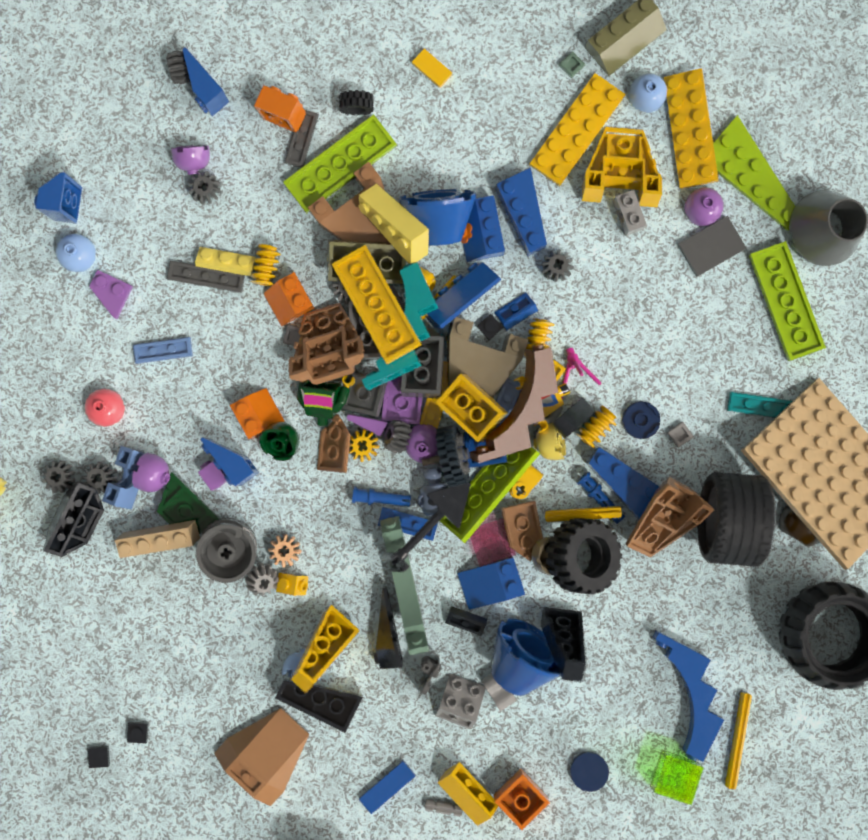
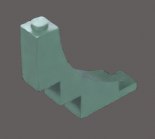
M399 516L380 520L386 551L396 552L406 544ZM408 555L404 561L410 567L405 572H392L409 655L429 651Z

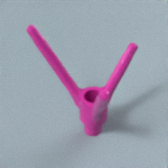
M568 348L566 350L568 362L563 384H567L571 369L576 368L579 375L583 376L582 368L598 385H601V381L581 362L574 349Z

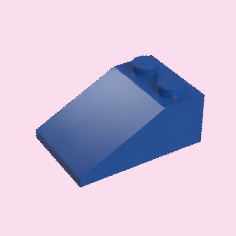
M184 47L182 50L192 90L196 95L194 99L205 114L209 112L213 117L229 103V100L223 89L189 50Z
M513 556L457 573L469 610L525 595Z

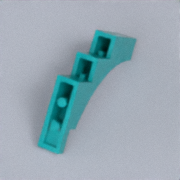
M409 263L400 270L406 297L404 314L421 342L430 337L421 317L439 308L418 263ZM415 350L408 352L389 364H386L381 356L376 361L379 372H370L366 375V378L361 380L364 386L371 390L422 365Z

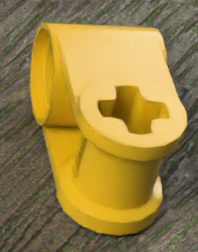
M531 465L509 490L510 495L516 499L526 498L544 474ZM522 486L521 490L523 491V493L516 494L517 490L515 488Z

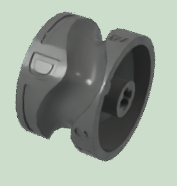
M221 518L215 520L204 529L196 548L198 566L208 578L214 581L230 583L240 580L250 572L255 563L257 539L253 530L239 519Z

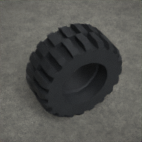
M574 518L561 523L560 527L554 530V536L550 537L548 541L550 545L546 548V553H548L546 564L550 567L548 571L551 576H554V582L559 584L560 588L569 592L588 595L601 593L605 588L608 589L612 585L611 581L616 580L618 576L617 571L621 569V544L617 542L618 537L616 533L612 532V528L609 525L595 519ZM586 540L590 546L591 560L587 569L582 573L577 563V552L581 543Z

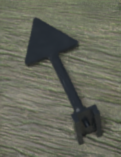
M470 483L427 493V497L435 504L438 511L402 548H399L396 552H384L380 557L382 561H391L390 564L393 566L390 570L392 572H405L410 567L404 561L408 557L407 554L444 516L456 528L460 527Z

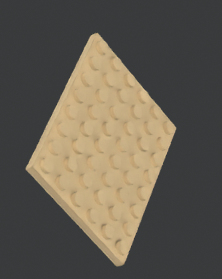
M818 378L753 438L741 452L761 475L767 478L774 490L845 570L849 569L868 549V433L822 380Z

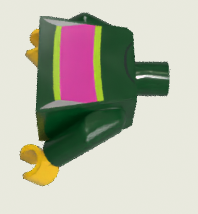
M348 375L343 376V387H341V383L324 382L316 385L312 384L309 380L300 381L297 384L296 399L305 410L307 416L316 417V424L318 426H325L328 424V419L333 418L336 413H339L347 402L350 393L349 386L355 384L354 377H352L350 383H346Z

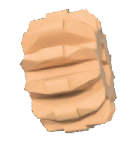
M284 534L283 540L280 536H276L277 542L273 540L270 542L275 548H268L269 552H274L269 558H277L274 563L275 565L282 561V567H286V562L292 566L293 560H299L295 553L300 554L301 550L295 549V547H298L300 542L293 544L294 536L288 541V534ZM284 546H287L286 549L289 548V553H287L284 556L282 555L283 552H280V549L284 548Z

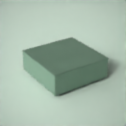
M572 51L558 66L572 79L586 64Z

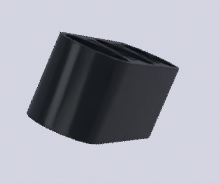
M582 397L556 419L552 425L565 439L593 415L595 410Z

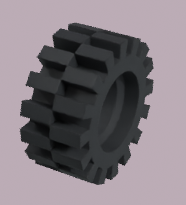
M364 90L343 91L339 95V111L346 115L371 114L373 112V94Z

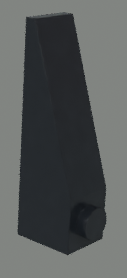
M383 586L376 653H373L375 664H379L380 669L402 668L403 657L387 586Z

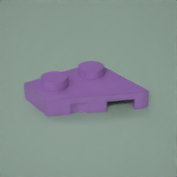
M99 270L96 271L89 286L115 319H118L133 288L132 285Z

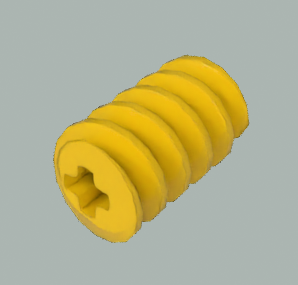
M258 244V248L261 251H257L256 255L260 258L255 259V263L258 265L253 266V270L257 273L251 274V277L255 280L250 282L263 286H272L274 283L270 279L276 278V276L271 272L278 271L273 264L280 262L275 259V256H281V254L276 251L277 248L274 246Z
M532 318L535 321L530 322V326L534 329L528 330V333L532 336L527 337L528 342L531 344H527L526 349L532 348V345L537 343H543L544 346H548L545 342L551 341V339L547 337V334L553 333L548 327L555 324L547 320Z
M603 405L600 406L601 412H595L596 418L592 416L589 418L591 423H584L586 429L580 428V434L576 433L584 443L592 448H595L593 441L601 442L598 437L599 435L606 437L604 430L611 431L609 424L616 426L614 421L616 416Z

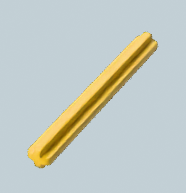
M745 692L740 693L725 786L729 789H736L752 698L751 694Z

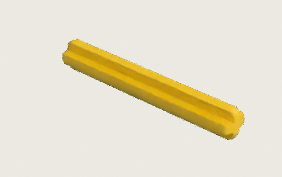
M620 506L545 511L546 522L569 521L574 518H620L622 516Z

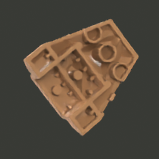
M340 302L304 314L298 332L300 339L299 342L294 344V349L296 350L294 357L289 359V377L297 381L309 380L312 384L317 385L353 374L355 365L359 364L364 357L363 341Z

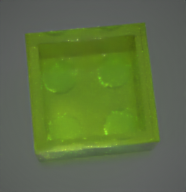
M661 749L650 788L656 794L692 805L704 767L698 761L695 762L689 758Z

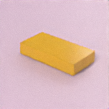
M425 48L412 61V65L439 88L452 76V72Z

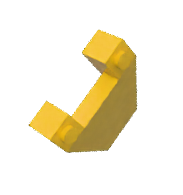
M605 127L596 151L585 172L582 184V201L601 203L604 187L638 190L640 206L658 207L662 196V177L660 173L658 174L656 161L652 158L651 149L643 130ZM606 132L625 133V134H637V135H641V136L608 134V133H606Z

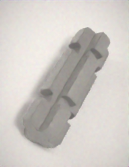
M426 799L425 802L426 811L432 812L435 810L436 813L447 815L452 813L454 814L453 816L458 817L463 812L457 804L452 805V803L438 800L434 802L433 799Z

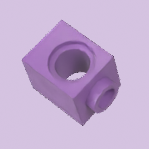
M209 460L200 466L201 470L198 474L211 491H215L227 482L224 478L226 474L222 469H217L213 461Z

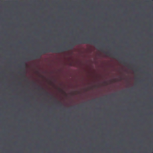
M503 518L480 525L470 537L479 566L516 555L515 550L509 547Z

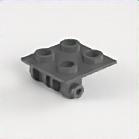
M429 656L422 658L421 670L428 675L418 690V698L422 694H427L431 687L432 677L436 678L442 668L439 657L437 661Z

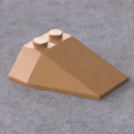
M668 477L653 494L628 538L626 546L648 557H652L701 524L714 509L693 489Z

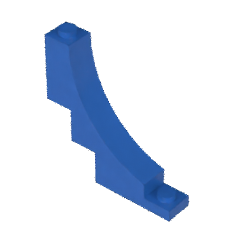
M655 630L652 636L656 640L655 644L665 649L669 646L665 656L679 672L689 698L690 723L682 749L686 753L685 756L695 762L697 759L704 762L724 722L723 718L708 710L717 689L701 680L711 660Z

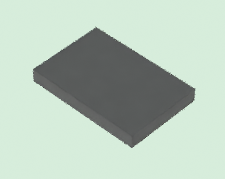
M728 216L678 244L696 277L747 249Z

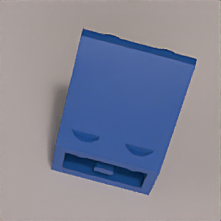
M202 437L200 439L203 443L201 447L207 454L210 453L213 456L214 465L217 469L224 471L226 474L224 478L230 486H242L259 473L247 456L209 438Z

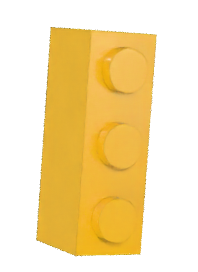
M460 762L447 769L437 782L477 826L491 819L499 807L494 802V798Z

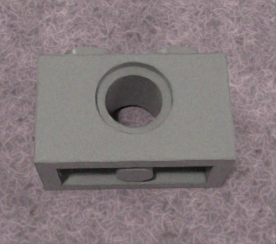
M631 190L617 195L613 199V204L625 236L644 230L647 224L635 191Z

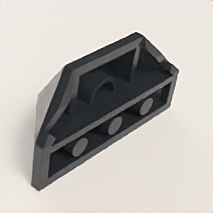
M77 481L66 491L49 525L43 547L44 552L63 557L89 542L104 512L96 488Z

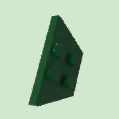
M174 472L170 473V479L164 489L157 513L168 524L196 520L199 534H202L210 523L220 518Z

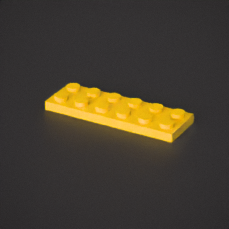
M702 68L664 77L667 87V103L680 189L718 182L719 178Z
M594 73L529 165L558 186H561L626 94Z
M366 245L332 264L386 364L422 345Z

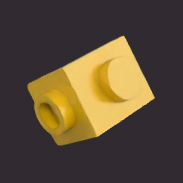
M288 573L278 574L279 582H277L276 592L293 596L306 595L308 576Z

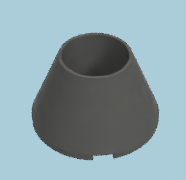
M819 190L806 195L797 203L790 217L789 232L792 233L795 249L804 259L819 266L836 265L847 260L857 249L868 226V215L863 205L858 201L835 191ZM831 211L835 213L841 221V237H839L831 227Z

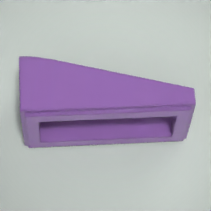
M352 414L347 416V420L379 436L383 434L388 424L386 421Z

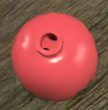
M104 388L92 392L86 399L84 408L85 414L91 422L98 426L107 427L120 421L124 415L125 405L120 394L114 390Z

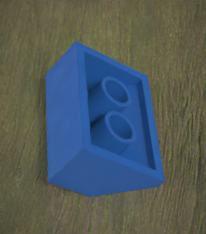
M60 172L38 189V194L34 198L36 209L54 221L77 224L82 186L65 172Z
M494 195L477 198L468 223L472 225V237L468 238L467 243H463L467 262L503 256L505 253Z

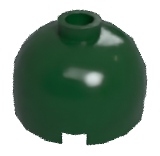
M286 422L270 424L263 431L259 439L263 452L266 455L269 453L274 456L272 459L278 461L290 460L297 452L300 443L297 430Z

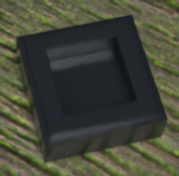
M109 746L88 748L89 768L110 766Z

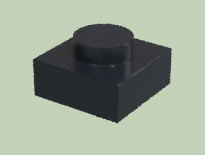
M492 314L477 325V328L488 340H491L503 329L502 325Z
M129 722L127 743L146 744L148 742L149 723Z

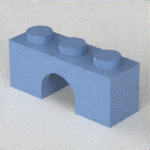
M125 446L120 447L115 464L123 468V477L118 483L108 482L102 499L103 502L132 510L139 490L133 486L132 476L134 471L137 472L139 466L136 464L145 452Z

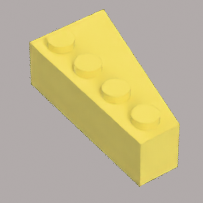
M375 184L359 195L360 211L368 217L408 264H414L428 254L429 229L379 185Z

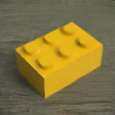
M460 374L436 401V404L477 442H484L485 436L490 434L508 414L503 407L467 374Z

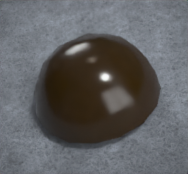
M787 505L779 518L780 530L806 547L820 543Z

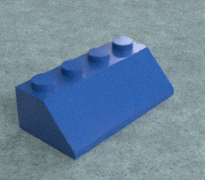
M474 262L467 268L468 272L462 276L460 274L452 280L453 284L449 288L445 286L437 292L439 296L435 298L439 309L424 316L434 328L442 329L500 282L501 278L485 263L477 264Z

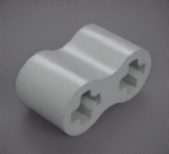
M492 674L481 679L500 711L517 701L513 694L504 690L494 680Z

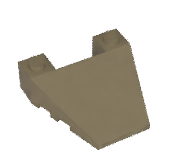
M455 317L450 323L446 336L448 388L460 374H467L493 398L523 359L528 339L509 334L505 336L501 351L468 341L474 322Z

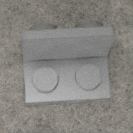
M450 674L435 716L472 729L477 721L486 690L485 686Z

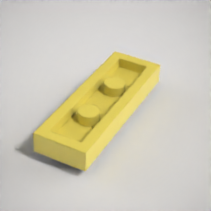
M200 247L195 265L207 269L251 276L254 271L253 266H255L256 257Z

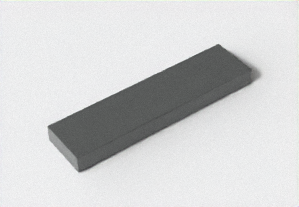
M170 261L167 280L242 293L245 275Z

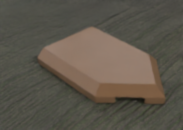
M336 414L329 426L321 431L317 470L347 473L351 434L339 414Z
M531 501L501 508L509 547L528 561H531V552L534 545L543 538L536 502Z

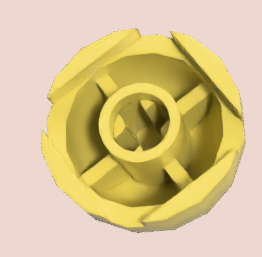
M552 423L548 424V428L542 433H539L542 430L540 427L536 438L533 439L535 450H538L540 455L548 460L565 459L563 457L566 456L565 439H562V436Z

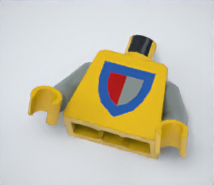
M521 376L514 379V381L520 383V386L516 387L517 390L522 389L525 377ZM566 383L557 386L558 393L541 398L545 420L534 424V427L536 425L541 427L542 430L539 433L544 432L548 428V424L554 422L562 412L561 406L564 405L561 397L570 393Z

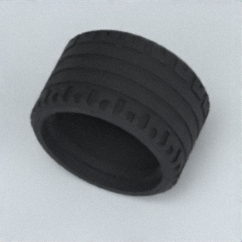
M724 472L711 473L706 478L700 495L714 509L697 526L698 544L702 557L708 563L759 567L769 556L775 533L776 505L770 482L765 476Z

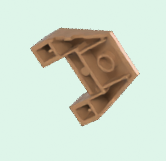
M367 162L354 172V177L363 190L334 211L323 196L308 207L309 212L321 228L339 240L389 242L359 209L360 194L375 184L385 191L380 175L370 162Z

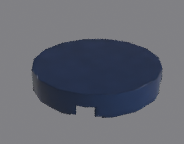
M635 402L628 406L623 413V427L627 434L633 438H650L660 428V413L651 403Z
M590 751L580 753L572 761L570 767L571 779L576 787L583 791H597L608 780V764L597 753Z

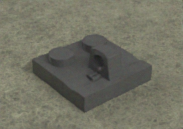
M353 372L349 376L348 383L354 377L355 384L349 386L350 393L343 409L379 417L388 382L368 390L361 380L366 378V374Z

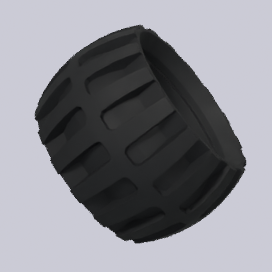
M832 581L808 586L802 589L798 596L792 597L787 603L788 609L786 613L781 615L780 623L782 627L781 631H779V642L782 644L783 654L788 663L801 677L823 688L843 690L863 686L864 682L868 681V593L854 585ZM837 604L846 605L853 611L859 622L860 638L857 648L848 659L839 664L822 665L814 657L810 648V627L815 617L825 608Z

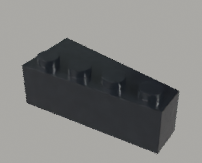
M543 607L541 628L561 679L582 682L586 667L582 611Z
M284 679L275 699L346 733L363 695L313 685L305 693L292 680Z

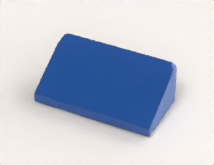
M525 292L494 313L505 330L508 331L536 313L538 309L534 301Z

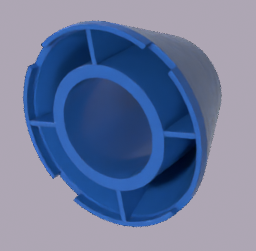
M441 189L415 192L409 198H406V195L400 196L399 204L429 229L428 246L449 245L462 241L476 199V191L465 189L464 193L457 192V189Z
M508 619L507 622H501L497 630L491 674L504 690L517 696H525L560 676L542 630L519 619Z

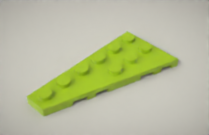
M737 115L713 143L718 174L788 231L790 217L795 205Z

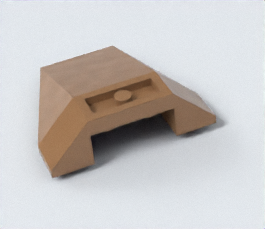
M279 708L228 737L214 754L223 770L251 797L272 806L285 791L309 733L285 710Z

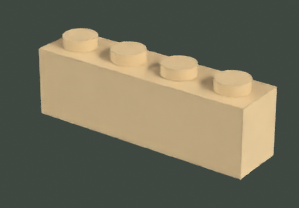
M196 520L123 532L115 539L119 558L190 547L200 539Z

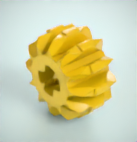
M365 429L362 430V436L359 431H355L357 438L350 436V440L354 442L349 445V447L353 446V449L349 450V454L356 453L353 456L354 460L360 455V462H364L365 455L368 461L372 460L369 453L376 456L377 452L373 448H380V445H373V442H377L379 439L374 438L371 440L370 438L374 433L370 432L366 436L367 432ZM360 441H361V442H364V441L367 442V443H366V446L368 447L367 450H365V449H363V451L360 450V447H361V446L359 445V442H360Z

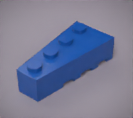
M528 168L497 183L495 190L527 256H530L545 249L547 242L531 168Z
M600 447L594 450L586 463L639 520L653 494L660 486Z

